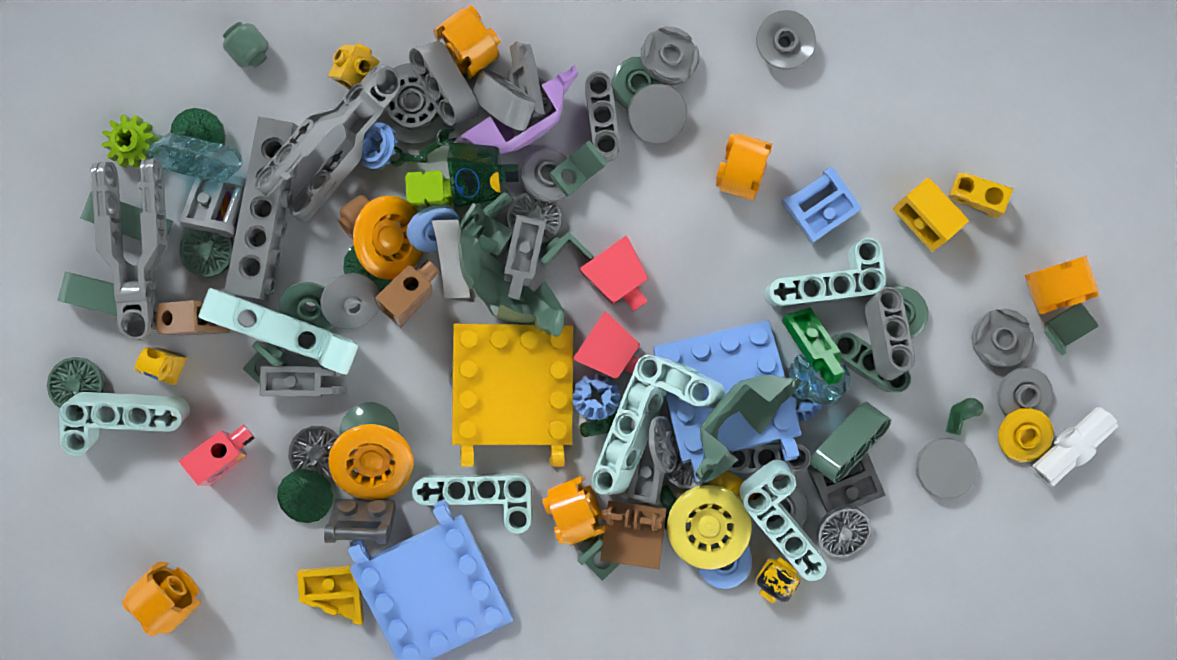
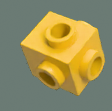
M360 43L342 45L333 56L334 64L328 77L350 90L354 85L360 83L380 61L371 55L372 50Z

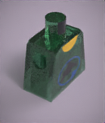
M450 142L447 162L454 207L494 201L502 194L504 182H519V165L501 164L500 149L498 147Z

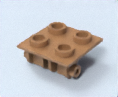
M608 501L607 509H604L602 512V521H605L606 530L603 535L604 544L602 545L600 561L659 569L667 508Z

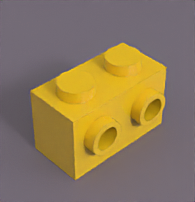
M929 177L892 208L931 252H934L969 222L961 210L952 203Z

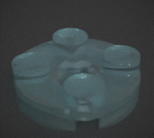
M802 353L797 355L791 363L789 377H796L801 381L797 389L793 391L798 398L802 400L808 399L818 404L835 405L850 386L849 371L843 364L841 367L844 370V374L840 382L828 385L825 380L815 376L816 371L813 369V366H810Z

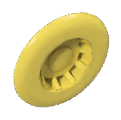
M701 485L689 489L675 501L669 512L667 533L672 548L686 563L701 569H719L736 561L746 550L751 538L752 522L750 514L746 511L741 498L737 494L722 486ZM707 504L706 507L701 509L699 508V506ZM713 504H716V505H719L720 507H719L718 509H716V508H713L712 505H713ZM693 510H695L696 512L694 513V515L692 517L689 516L690 513ZM727 511L730 516L724 517L722 513ZM687 522H691L689 529H686ZM728 523H732V530L727 529ZM691 534L695 537L693 542L688 538ZM725 535L729 536L726 542L722 541ZM699 543L706 544V548L699 547ZM712 544H719V547L711 549Z

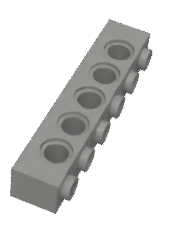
M258 116L224 293L269 301V296L273 295L275 291L276 279L273 278L274 270L281 260L279 244L281 237L285 236L287 221L284 218L286 208H289L292 202L290 187L292 179H295L297 176L298 164L289 173L291 177L288 180L284 179L270 195L265 196L261 191L257 190L254 187V182L259 173L272 159L273 150L276 147L283 146L297 130L298 126L293 122ZM270 203L272 206L271 213L267 217H262V207ZM264 232L266 234V241L262 246L258 247L256 245V237ZM259 261L260 271L257 275L252 276L250 267L254 262Z

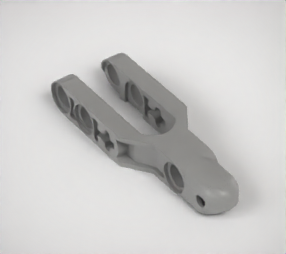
M385 64L375 66L360 83L354 85L333 109L308 115L259 173L254 182V187L265 196L273 193L284 179L288 180L291 177L289 173L304 156H309L332 127L343 124L346 138L290 204L289 214L302 223L310 220L361 160L364 134L399 91L400 78L396 70Z
M158 158L142 159L140 165L141 182H138V188L142 190L143 213H140L143 253L138 259L137 265L128 263L123 256L117 168L113 162L94 163L91 168L96 251L113 270L117 325L120 332L132 340L146 339L154 330V305L156 302L155 269L168 250L163 168Z

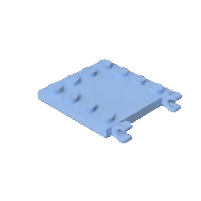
M769 320L653 347L655 356L664 357L686 365L718 381L724 387L725 395L740 380H746L759 375L785 376ZM707 386L703 390L704 400L709 396V388ZM667 391L665 399L681 462L691 461L695 481L699 482L700 480L695 474L704 458L700 439V427L714 408L692 405L686 401L679 400V396ZM791 396L781 404L761 434L738 411L723 422L718 429L717 439L728 448L729 452L779 441L784 460L797 459L799 451L794 437H798L802 433Z
M445 499L433 505L435 508L433 513L440 523L439 525L370 556L364 541L355 540L350 542L351 548H348V552L355 562L351 565L350 571L397 660H431L513 622V615L463 515L453 517Z

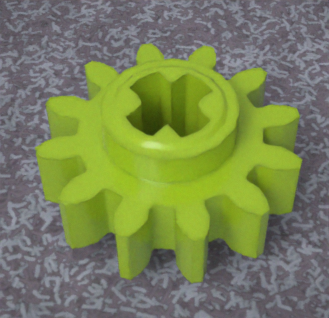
M123 114L120 117V124L113 120L109 121L113 130L111 132L108 130L102 132L103 135L109 138V141L103 142L101 146L111 150L107 154V158L117 161L118 165L126 168L130 164L135 168H139L140 159L150 160V157L147 155L149 151L152 153L158 152V149L152 146L151 142L157 141L159 137L149 133L152 131L153 126L148 122L143 123L142 118L134 115L130 119Z

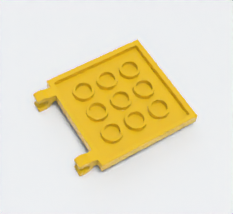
M453 324L451 444L460 445V466L474 467L473 445H550L549 464L552 466H564L563 445H572L573 326L564 325L560 336L555 337L537 330L535 325Z

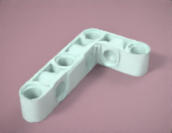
M213 288L208 289L198 315L199 318L318 360L321 366L348 375L359 347L356 342L347 337ZM252 310L257 316L256 322L251 326L242 325L238 320L240 312ZM309 331L314 334L315 341L311 346L302 347L298 344V337L302 332Z
M653 355L642 356L635 366L592 475L594 490L602 495L621 494L627 490L649 439L651 421L654 417L658 416L667 391L679 396V400L686 401L692 405L714 408L725 396L722 384L691 367L670 359ZM657 364V373L653 375V366ZM707 386L709 388V396L704 400L703 390ZM632 420H634L635 422V428L633 432L631 430ZM610 475L612 476V479H613L612 486H610V484H609V477H610Z

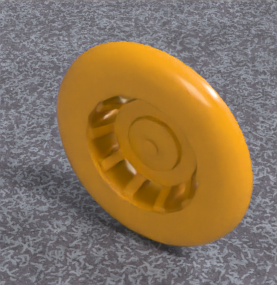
M386 195L373 199L360 211L354 225L353 245L356 256L361 265L370 274L380 279L393 280L408 265L415 268L423 255L422 251L416 250L410 245L406 234L409 222L418 211L409 202L400 197Z
M365 424L345 431L336 439L329 453L328 464L333 480L344 492L363 500H381L396 494L408 483L414 469V457L409 444L399 433L385 426Z

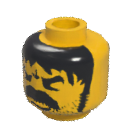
M780 556L777 560L768 559L756 577V583L761 588L759 594L773 604L776 600L788 602L801 582L797 574L798 571L792 564Z

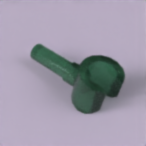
M439 129L436 140L420 150L419 155L423 158L441 146H455L452 143L457 138L448 139L449 134L455 129Z
M394 146V151L400 153V158L396 161L391 160V165L400 167L404 162L427 163L428 157L403 153L399 147Z

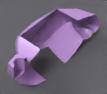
M575 65L567 72L558 74L557 77L542 85L552 102L550 112L542 121L515 137L511 127L503 124L497 118L492 120L491 117H488L462 134L452 144L467 152H474L476 154L486 152L487 154L498 155L517 151L535 142L560 121L563 109V96L578 76Z

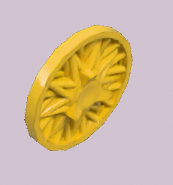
M1019 408L1009 413L1001 422L998 430V444L1002 452L1010 459L1018 462H1032L1042 457L1049 450L1054 439V428L1050 419L1043 412L1033 408Z

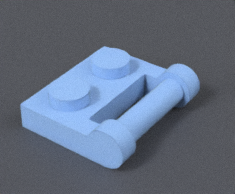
M833 167L824 170L821 177L793 196L788 195L781 200L785 209L795 219L810 243L815 242L862 210ZM827 186L833 187L834 193L806 212H803L799 205Z

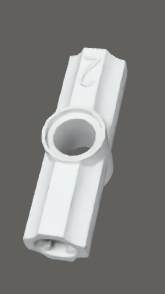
M1096 407L1079 424L1066 429L1055 438V446L1032 466L1033 472L1048 486H1054L1074 467L1081 466L1093 458L1097 451L1095 448L1119 427L1117 420L1103 408Z

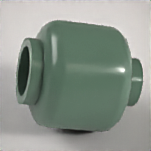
M237 22L223 34L225 39L223 48L238 66L247 67L252 65L253 68H256L267 59L265 52L268 49V41L253 24Z

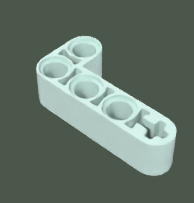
M865 238L854 243L848 251L850 270L777 279L766 287V301L774 307L860 298L877 294L886 285L881 245L873 238ZM860 246H865L870 250L869 260L861 258L859 254ZM865 275L871 276L874 280L872 290L867 289L863 284ZM836 278L841 279L845 284V290L842 294L834 290L833 282ZM805 282H811L815 285L816 293L813 297H809L804 293L803 286ZM779 286L781 290L794 288V293L780 298L778 295L775 296L774 290L778 289Z
M80 392L66 401L59 410L61 448L69 455H82L98 440L99 429L174 431L189 416L190 406L186 400L177 396ZM74 405L81 407L84 414L77 412ZM105 406L112 408L115 416L109 414ZM136 408L144 410L147 417L139 415ZM76 434L81 435L85 442L78 440Z
M773 460L741 484L739 488L741 500L746 511L799 574L806 580L817 581L825 575L827 570L826 563L818 547L780 503L794 491L796 479L787 463L782 460ZM779 474L786 475L780 482L773 481L775 476ZM753 493H762L756 500L748 499ZM773 515L780 516L774 522L767 521L768 518ZM798 537L795 542L786 543L789 538ZM805 554L811 561L810 563L807 560L804 561L803 556Z
M524 474L429 475L417 481L412 489L415 501L425 506L434 505L444 499L448 505L503 504L505 527L514 534L524 533L532 522V484L530 479ZM516 480L523 482L526 486L525 494L521 496L514 495L510 491L511 482ZM490 481L494 484L496 492L493 496L488 497L482 494L480 490L482 482ZM453 482H460L464 485L466 491L463 497H456L451 493L450 488ZM429 483V488L439 489L443 486V491L434 492L427 497V493L422 492L421 488ZM514 511L523 512L527 518L526 523L521 526L513 524L510 518L511 513Z

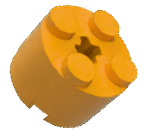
M469 5L467 8H461L433 30L436 40L442 39L444 41L445 47L462 75L468 72V79L473 78L480 70H483L499 58L497 45L501 41L493 29L489 28L487 30L481 23L480 14L472 5Z
M731 133L725 150L727 151L725 156L727 163L722 161L716 175V187H719V190L754 201L773 143L740 133L737 135Z
M1087 255L1024 275L1039 315L1064 306L1068 307L1099 296V289Z
M583 475L549 488L548 496L542 499L547 514L554 517L557 525L554 527V532L560 544L567 543L572 546L602 534L606 530L605 524L599 526L598 518L602 517V511L590 485L584 487L582 482L586 478Z
M161 561L155 563L128 589L126 597L122 600L124 609L133 614L142 624L143 631L150 636H156L158 633H171L201 604V599L197 601L196 598L200 591L194 580L179 567L175 570L166 567L169 564L168 562Z

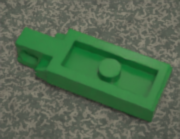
M809 307L785 314L782 323L810 366H813L816 372L820 371L821 376L828 385L839 383L844 374V370L840 366V350L813 310Z

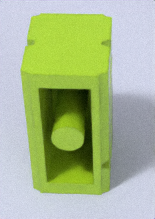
M440 170L426 171L425 174L421 171L407 172L405 176L407 201L418 212L432 205L451 207V202H456L455 185L451 183L450 178L446 179Z

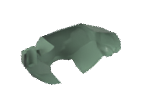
M470 216L462 225L458 245L460 268L469 290L471 288L474 289L475 294L486 304L493 316L508 323L534 324L535 328L539 331L555 337L560 336L564 326V309L546 281L535 291L523 285L520 300L508 298L511 283L504 281L505 267L490 255V251H493L499 242L482 235L486 226L478 225L474 220V216Z
M759 375L746 380H740L728 391L700 427V439L704 458L695 475L701 483L709 482L718 477L738 460L717 439L718 429L723 422L740 411L749 424L761 434L781 404L791 396L801 383L798 378L792 376L788 378L776 375Z

